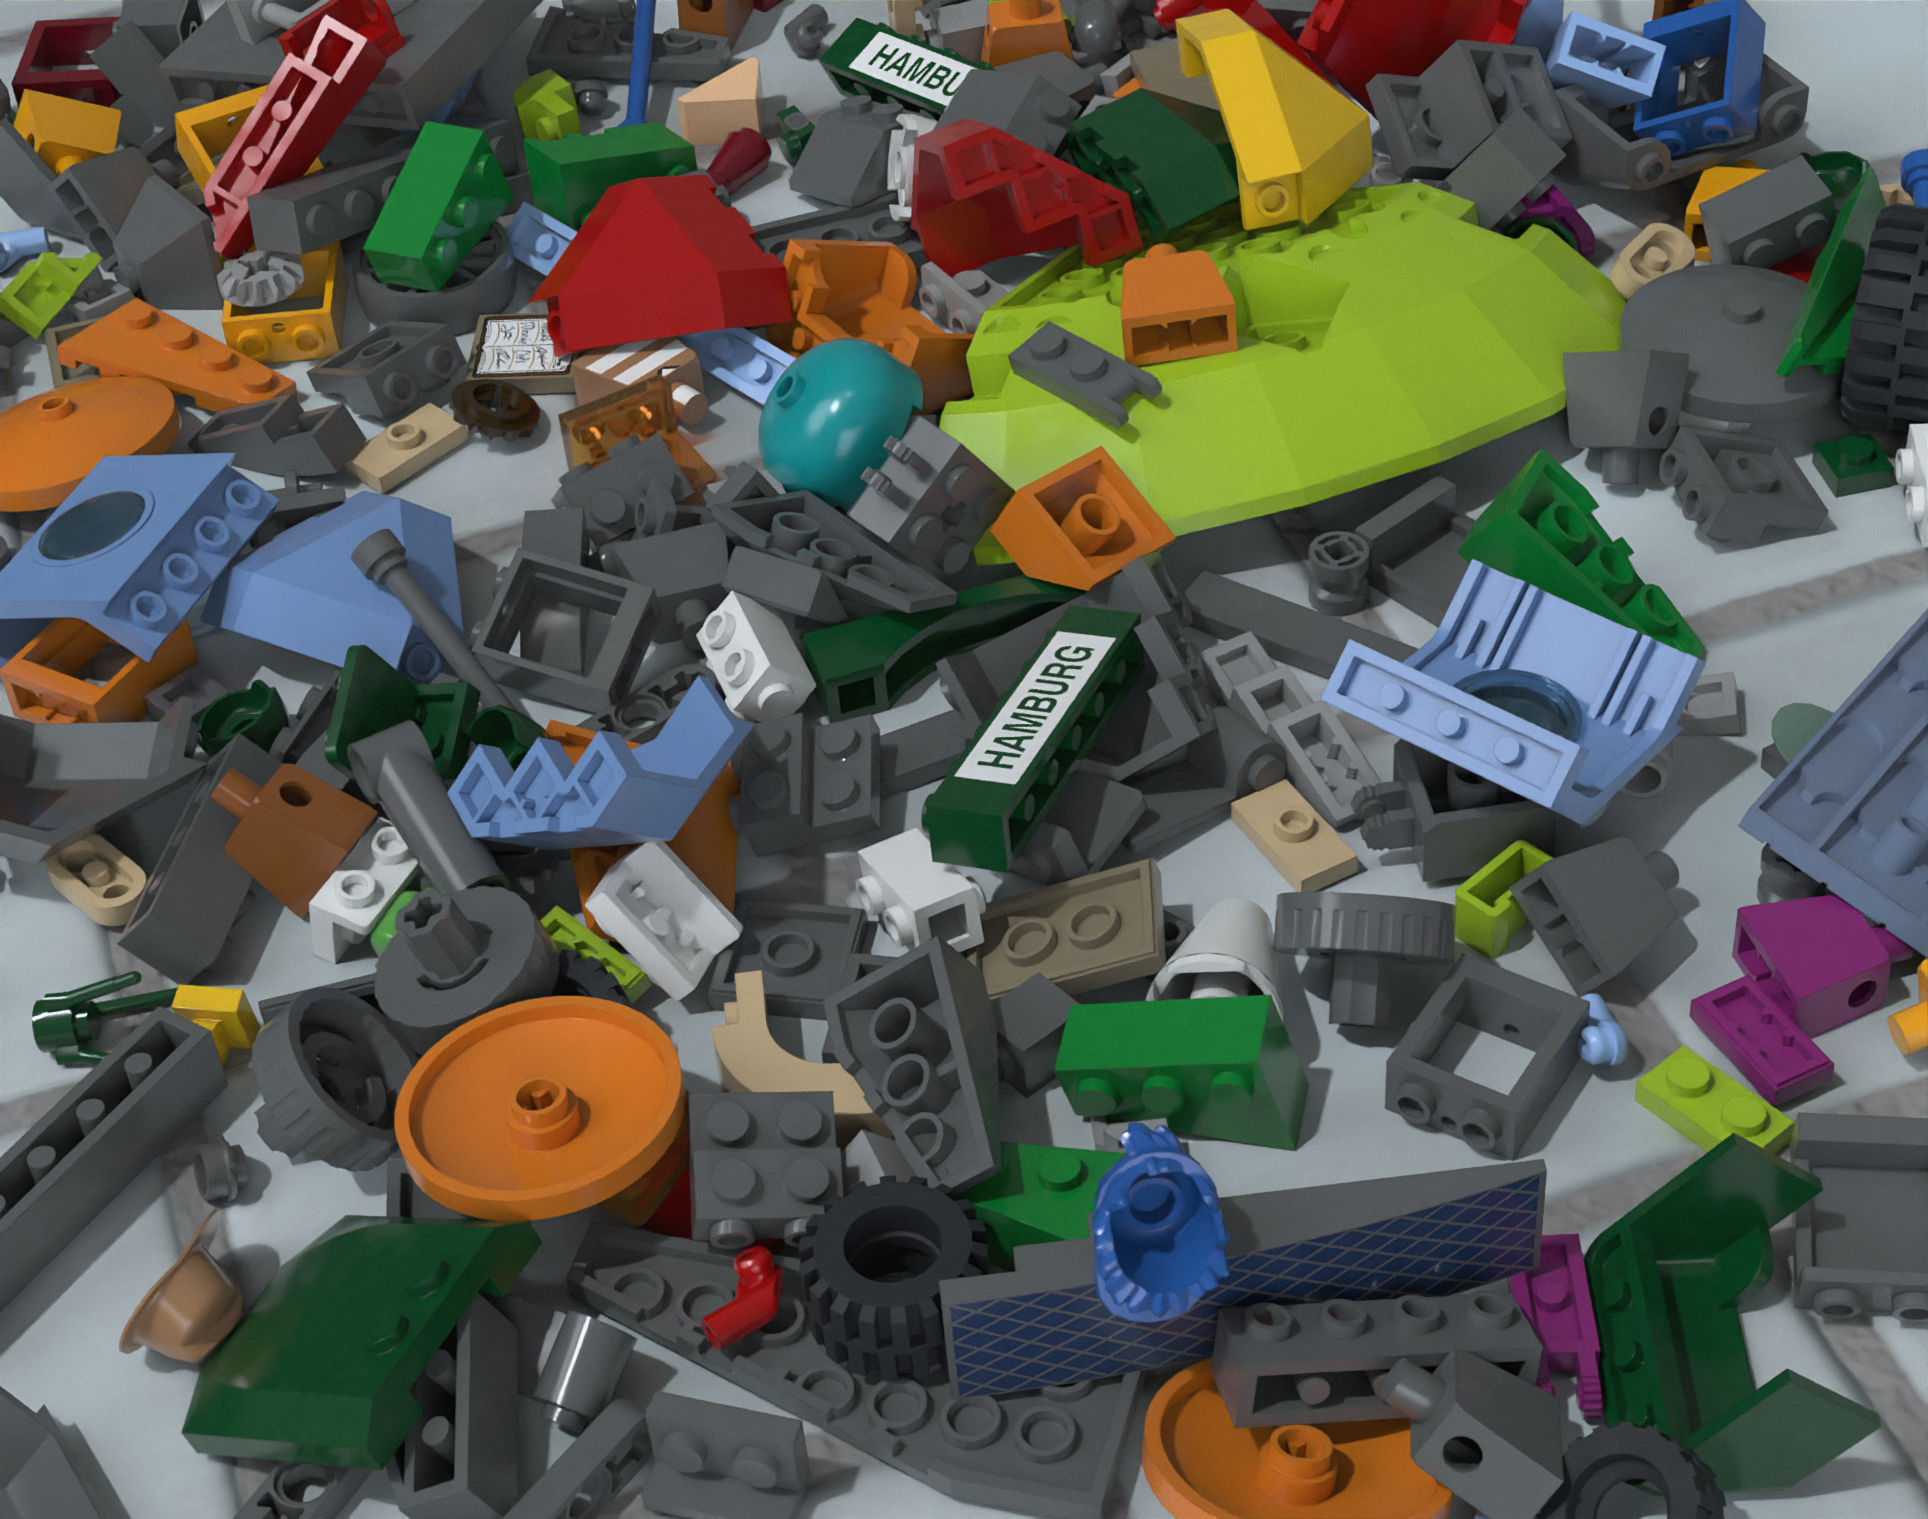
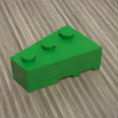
M430 121L425 122L363 247L380 282L438 292L514 199L484 130Z
M659 122L605 128L604 134L583 136L578 132L564 134L563 139L542 142L538 138L523 139L535 208L576 232L580 230L609 187L637 178L679 176L697 170L694 145Z
M1271 995L1070 1005L1054 1067V1072L1075 1115L1091 1117V1115L1106 1116V1120L1121 1123L1166 1118L1168 1128L1175 1132L1296 1151L1309 1083Z
M1001 1141L1002 1171L956 1196V1201L967 1199L976 1208L977 1220H983L987 1232L990 1264L1006 1271L1014 1272L1013 1247L1088 1238L1086 1213H1093L1098 1183L1107 1170L1126 1153Z

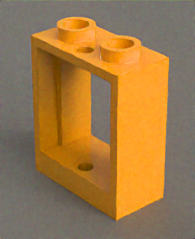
M268 85L175 113L177 149L202 192L216 169L209 157L228 150ZM318 157L304 175L324 168Z
M340 241L303 255L298 254L305 269V280L295 293L286 298L324 296L323 308L253 315L254 307L238 306L224 300L221 324L227 346L261 364L329 358L341 351L348 277ZM252 245L248 252L251 253L258 249H256L255 245ZM281 323L284 326L273 327V324Z

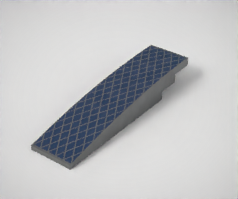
M1544 1159L1220 1197L1219 1208L1223 1212L1226 1229L1231 1235L1229 1243L1224 1247L1230 1268L1228 1277L1218 1279V1288L1213 1291H1207L1188 1312L1170 1320L1152 1323L1129 1321L1107 1311L1096 1296L1093 1268L1095 1250L1092 1227L1093 1213H1086L1088 1238L1013 1247L1014 1272L939 1280L952 1400L1062 1385L1213 1357L1219 1308L1250 1307L1257 1303H1273L1276 1305L1324 1303L1331 1299H1346L1350 1301L1398 1299L1405 1295H1419L1423 1297L1451 1296L1538 1268L1540 1264L1547 1177Z

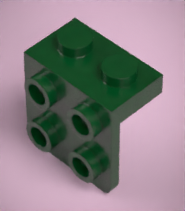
M367 645L350 646L347 650L344 667L339 675V689L330 727L325 735V757L327 762L358 785L349 763L348 745L410 719L417 725L426 739L433 756L435 769L443 780L456 779L466 765L471 739L467 736L469 725L476 719L481 692L468 681L414 685Z

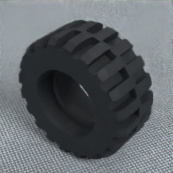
M1894 203L1881 209L1869 242V249L1862 270L1849 333L1850 337L1841 387L1840 414L1853 426L1908 435L1910 424H1928V207Z

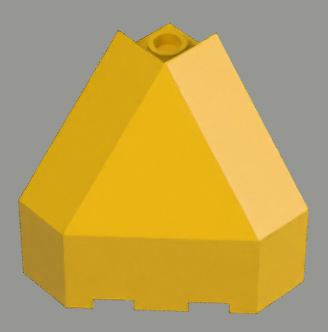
M1229 9L1176 19L1181 73L1187 79L1208 75L1236 157L1242 223L1246 231L1301 219L1308 226L1374 167L1369 114L1336 87L1321 78Z

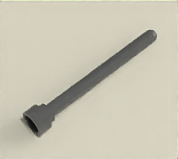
M382 529L363 540L353 551L351 560L367 580L375 579L379 585L387 584L462 681H468L481 692L479 702L484 709L502 705L518 711L406 570L408 566V561L404 557L406 549L390 529Z

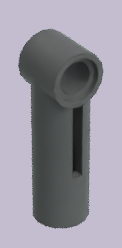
M409 719L348 745L349 763L361 791L373 805L379 802L434 888H437L443 896L453 894L462 889H471L478 886L502 887L508 891L510 890L509 879L484 841L472 838L447 795L449 788L435 769V763L427 741L413 721Z

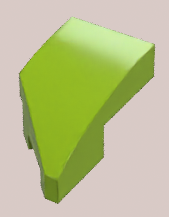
M42 252L35 263H27L0 293V313L37 340L44 332L43 330L51 324L81 288L103 258L97 253H86L84 258H57L55 252Z

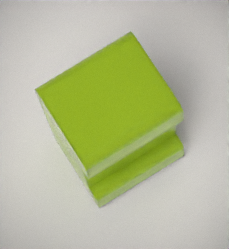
M1517 840L1455 890L1454 905L1457 906L1455 938L1489 959H1494L1508 948V938L1529 922L1509 887L1543 863L1554 858L1525 840Z

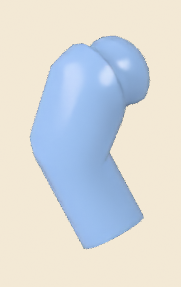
M45 226L0 233V273L5 272L23 256L50 252Z
M1587 994L1580 997L1590 1001L1588 1027L1581 1031L1582 1038L1577 1040L1580 1056L1591 1065L1600 1064L1601 1066L1609 1067L1620 1064L1628 1053L1629 1041L1627 1033L1616 1022L1600 995Z

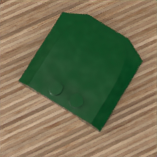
M345 1215L281 1266L198 1376L181 1433L196 1453L382 1471L424 1412L409 1391L413 1383L477 1293H491L496 1297H505L543 1243L529 1221Z

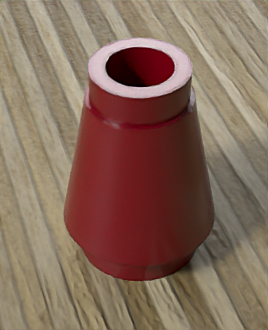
M744 127L739 131L730 132L706 171L717 186L723 185L728 195H731L767 170L768 160L772 156L771 147L767 140L754 129Z

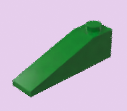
M1543 448L1527 462L1479 516L1457 551L1469 565L1472 559L1477 560L1490 568L1515 579H1520L1529 585L1536 586L1549 594L1652 637L1656 641L1681 652L1700 658L1704 650V644L1661 587L1654 584L1645 585L1633 569L1629 557L1634 554V551L1625 539L1620 537L1612 541L1592 513L1600 506L1589 491Z

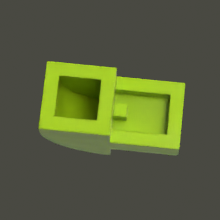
M548 69L522 82L515 89L512 99L523 139L538 138L544 142L563 139L564 134L578 132L581 134L582 127L572 85L554 71Z

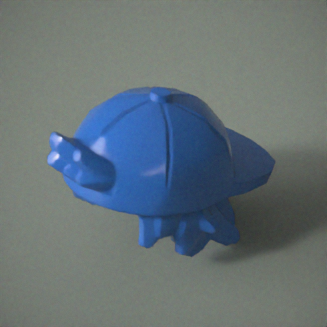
M1132 1122L1128 1124V1130L1120 1134V1141L1126 1149V1154L1107 1170L1101 1177L1096 1189L1092 1215L1095 1246L1093 1268L1096 1296L1108 1312L1129 1321L1152 1323L1170 1320L1188 1312L1207 1291H1213L1218 1288V1279L1228 1277L1230 1268L1224 1247L1229 1243L1231 1235L1226 1229L1223 1212L1219 1208V1196L1217 1195V1188L1213 1180L1192 1156L1184 1152L1179 1139L1164 1125H1158L1152 1131L1143 1123Z

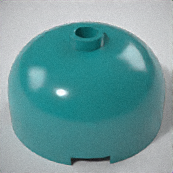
M835 339L809 349L793 361L782 373L764 404L758 428V446L765 470L780 482L788 493L808 490L831 507L840 506L849 511L867 487V484L860 479L867 467L873 470L880 469L889 456L888 451L883 447L884 443L890 435L901 440L911 411H921L923 390L918 374L889 351L875 343L861 339Z

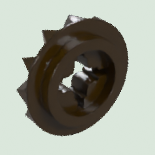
M496 379L470 380L459 384L453 390L449 408L454 411V421L462 425H468V431L471 434L482 433L487 435L490 441L494 437H502L508 442H514L517 436L522 438L531 437L534 427L538 425L540 418L539 406L531 396L510 383Z

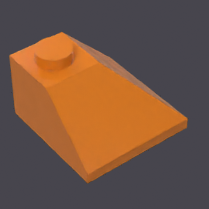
M1102 446L1018 489L989 529L1027 577L1090 591L1123 572L1121 567L1136 558L1159 552L1172 545L1176 540V536Z

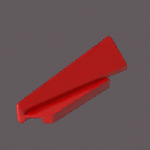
M326 14L320 22L304 61L290 52L288 53L203 188L206 208L212 213L217 239L216 242H213L214 250L227 260L239 259L241 251L248 252L255 242L247 196L304 176L387 62V58L367 38Z

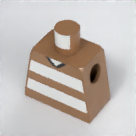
M677 336L595 348L571 363L579 409L641 435H651L677 418L688 425H695L704 418L708 410V399L704 392L700 359L697 353Z

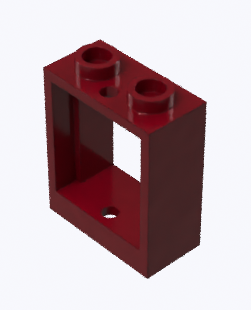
M120 16L35 21L11 83L18 108L24 89L110 107L122 95L100 69L52 71L53 66L95 64L89 57L91 54L87 51H95L113 35V23L119 20Z

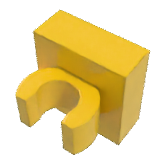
M178 985L171 1006L173 1012L211 1030L222 1068L226 1063L229 1047L252 1049L260 1029V1024L243 989Z

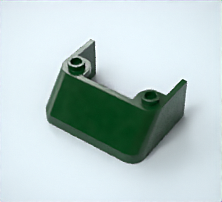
M1732 1133L1600 1233L1589 1246L1583 1259L1600 1346L1599 1366L1597 1367L1607 1425L1615 1427L1620 1426V1422H1634L1644 1429L1648 1425L1660 1430L1698 1454V1459L1709 1465L1717 1478L1714 1481L1717 1488L1724 1493L1773 1491L1791 1488L1882 1427L1878 1413L1788 1368L1757 1390L1754 1389L1737 1308L1762 1290L1772 1276L1774 1249L1769 1229L1823 1191L1820 1178L1749 1140ZM1644 1479L1622 1481L1649 1495L1663 1496L1661 1491L1650 1481Z

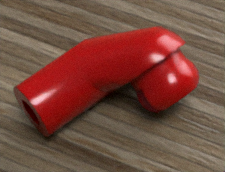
M756 1246L749 1248L736 1257L733 1268L740 1277V1280L737 1283L735 1299L701 1318L703 1330L717 1351L725 1349L758 1330L777 1315L785 1278L782 1267L779 1264H774L772 1253L765 1247Z

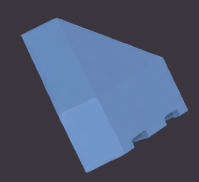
M361 491L344 500L343 505L319 517H311L272 537V541L247 554L240 553L237 557L235 556L212 584L200 619L201 622L340 667H344L347 650L350 646L367 645L414 685L430 684L440 672L444 673L447 660L387 584L379 585L375 579L367 580L351 560L353 551L363 540L379 530L390 529L406 549L404 555L408 561L406 570L465 643L451 517L398 497Z
M698 675L661 732L652 741L630 750L621 734L599 730L574 766L559 741L538 737L515 772L500 748L479 744L447 792V795L472 838L546 850L672 841L724 770L755 723L735 719L710 679Z

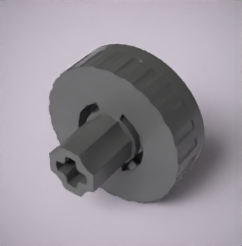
M478 886L471 889H462L453 894L443 896L437 888L415 893L412 900L405 907L397 911L395 920L397 933L391 938L379 959V965L374 977L375 998L379 1001V1007L397 1031L401 1033L402 1037L414 1051L424 1055L444 1036L482 1014L509 1004L550 997L559 974V953L554 940L532 908L514 891L510 892L502 887ZM430 980L434 986L450 990L436 991L434 987L427 989L422 987L421 984Z
M1344 892L1280 893L1277 895L1273 950L1294 956L1333 960L1329 1024L1387 1028L1390 1027L1393 964L1439 965L1454 963L1457 906L1434 900Z
M329 987L312 988L303 992L259 1030L253 1043L252 1068L255 1073L256 1084L265 1102L263 1106L254 1112L259 1125L257 1133L271 1151H280L291 1159L306 1149L315 1158L338 1169L342 1168L352 1172L372 1170L374 1167L384 1163L390 1155L399 1149L394 1126L397 1098L403 1083L417 1064L418 1059L408 1042L394 1025L364 1000L348 992Z

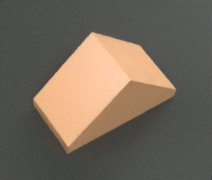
M752 56L677 99L683 139L694 146L723 144L730 132L739 131L744 127L754 129L762 135L764 96L759 59Z

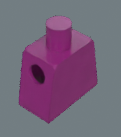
M1836 894L1738 908L1732 957L1745 976L1749 974L1806 1035L1812 1039L1879 1009L1886 999L1891 964L1910 959L1913 955V948L1886 930L1885 924L1869 926L1859 910Z

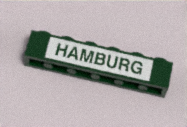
M858 17L854 19L818 60L841 95L848 98L864 95L870 96L873 102L880 104H901L904 110L924 114L926 118L935 121L940 119L971 69L997 71L985 61L975 63L962 58L961 55L950 48L941 50L929 45L916 35L907 37L895 32L885 23L880 22L876 25ZM1062 141L1053 155L1058 159L1067 150Z
M1069 605L1056 625L1047 630L1043 643L1032 658L1024 662L1017 679L1008 691H1004L1001 694L994 711L984 724H980L977 727L973 740L960 758L953 760L945 779L934 794H929L924 802L921 822L923 831L929 834L932 862L1009 872L1144 670L1143 644L1134 630L1136 626L1141 624V613Z

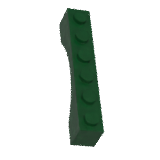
M1024 574L958 592L955 605L913 613L892 610L803 634L806 665L817 685L813 691L829 724L888 711L905 692L930 673L938 669L936 666L937 662L946 657L974 650L1088 591L1027 577Z

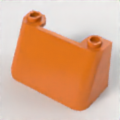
M789 240L782 264L786 269L793 322L766 328V336L770 344L796 359L809 349L835 339L855 338L879 345L915 370L920 378L923 390L922 409L917 412L911 411L910 416L931 415L943 409L946 402L959 401L974 393L966 354L975 334L946 333L910 306L917 287L918 274L913 260L907 253L892 242Z

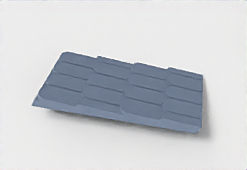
M1928 608L1752 804L1738 824V827L1761 843L1767 842L1770 844L1769 848L1811 878L1820 884L1822 882L1828 885L1827 889L1878 924L1880 922L1885 924L1886 930L1927 958Z

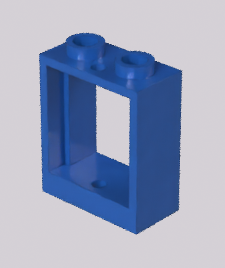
M1720 0L1644 23L1643 38L1665 45L1666 48L1652 96L1636 102L1633 132L1640 139L1648 137L1657 138L1666 144L1671 156H1678L1685 151L1715 143H1726L1733 138L1756 132L1766 23L1746 0ZM1728 52L1723 100L1676 112L1680 65Z

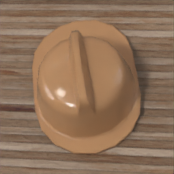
M214 1209L206 1217L177 1262L151 1287L138 1304L125 1325L119 1340V1350L121 1352L130 1354L144 1345L172 1359L197 1363L204 1360L233 1331L241 1316L242 1296L239 1285L208 1252L220 1223L221 1211Z

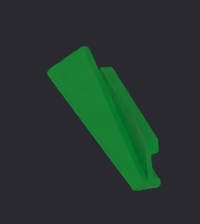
M1871 166L1867 168L1838 213L1829 241L1816 260L1775 372L1782 377H1790L1798 366L1817 365L1816 368L1821 375H1835L1839 373L1845 363L1851 322L1861 282L1862 270L1869 249V242L1875 229L1877 217L1881 209L1886 207L1876 174Z

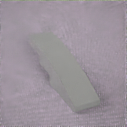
M1252 631L1200 652L1207 685L1221 705L1236 711L1280 743L1285 749L1286 764L1283 779H1287L1314 810L1334 828L1358 818L1356 812H1353L1350 802L1353 800L1356 790L1359 791L1362 787H1368L1369 785L1376 786L1377 783L1382 782L1328 703L1322 700L1313 703L1287 664L1276 668Z

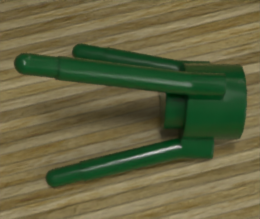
M132 971L71 991L45 994L44 999L35 1002L32 1012V1028L36 1045L43 1053L56 1052V1061L59 1066L78 1063L98 1065L110 1052L85 1049L88 1041H95L99 1038L101 1030L100 1017L172 1004L177 988L96 1003L93 1001V999L140 983L142 980L141 974L137 971Z

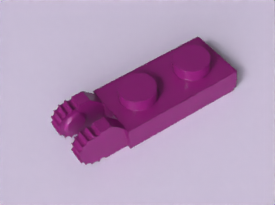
M1579 1234L1542 1235L1539 1267L1506 1278L1509 1293H1512L1543 1347L1535 1386L1556 1397L1555 1389L1551 1384L1550 1372L1575 1371L1576 1402L1578 1409L1581 1411V1417L1583 1420L1601 1419L1603 1408L1597 1367L1599 1366L1600 1346Z

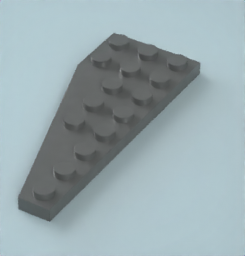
M596 1222L590 1223L566 1276L571 1297L951 1497L1063 1519L1105 1518L1147 1370L1062 1385L954 1400L951 1397L948 1368L945 1369L939 1363L930 1367V1376L914 1379L913 1372L899 1373L898 1381L881 1380V1373L874 1370L866 1377L851 1372L849 1360L837 1365L826 1355L825 1344L817 1345L811 1334L810 1321L807 1318L799 1266L800 1259L772 1254L774 1264H779L782 1267L785 1278L777 1315L768 1324L725 1349L717 1351L703 1330L701 1318L735 1299L736 1287L740 1277L735 1273L733 1266L736 1257L747 1249H724L715 1247L708 1242L692 1241L691 1239ZM886 1274L874 1279V1281L887 1283L909 1280L908 1278Z

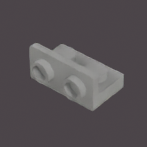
M933 262L921 266L922 288L919 290V298L922 307L931 318L939 320L953 333L975 334L984 311L1008 294L1004 288L979 268L960 272L951 278Z

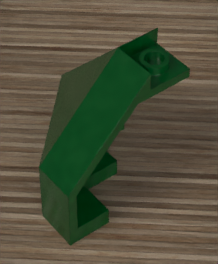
M1139 88L1070 122L1062 140L1078 169L1128 194L1133 212L1139 211L1157 244H1168L1178 239L1186 224L1233 200L1240 199L1236 157L1221 112L1212 108Z

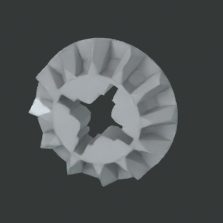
M257 250L251 253L241 251L240 258L229 259L224 262V270L216 276L221 296L226 301L244 307H264L278 303L295 293L305 280V269L298 254Z

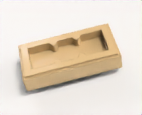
M429 402L362 444L345 463L346 471L384 494L467 441L469 437L466 425L457 423L453 420L452 415Z
M1287 779L1231 803L1232 821L1296 892H1314L1357 872V855Z

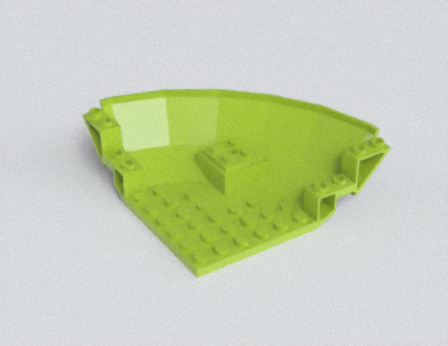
M1420 182L1348 189L1308 226L1301 219L1246 231L1243 228L1240 199L1186 224L1179 238L1168 243L1174 246L1179 253L1202 250L1210 255L1235 301L1238 351L1136 366L1156 377L1162 386V392L1153 400H1149L1134 392L1120 405L1126 410L1129 420L1119 429L1112 427L1013 373L1008 355L1049 321L1124 360L1121 326L1124 264L1129 260L1145 258L1147 251L1157 245L1145 221H1137L1144 247L1093 267L1085 264L1080 245L1070 246L984 311L966 354L974 396L970 400L946 402L941 414L939 429L962 443L1015 490L1005 504V507L1018 489L1102 446L1175 536H1180L1309 505L1431 466L1558 413L1567 407L1563 353L1619 351L1618 336L1621 316L1628 300L1618 293L1608 277L1553 231L1532 224L1520 238L1512 239L1479 226L1475 202ZM994 523L988 527L973 548L977 565L1015 562L990 532L989 529Z

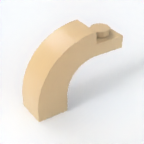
M762 970L735 973L737 1001L724 1003L726 1025L711 1027L723 1093L833 1091L836 1148H840L841 1153L862 1129L892 1139L891 1131L882 1118L872 1111L863 1098L865 1096L864 1092L853 1076L847 1073L840 1063L831 1064L806 1061L789 1054L774 1041L770 1034Z

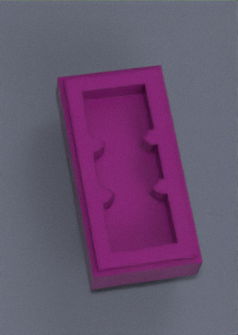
M1749 974L1691 1000L1689 1017L1773 1107L1832 1081L1834 1063Z

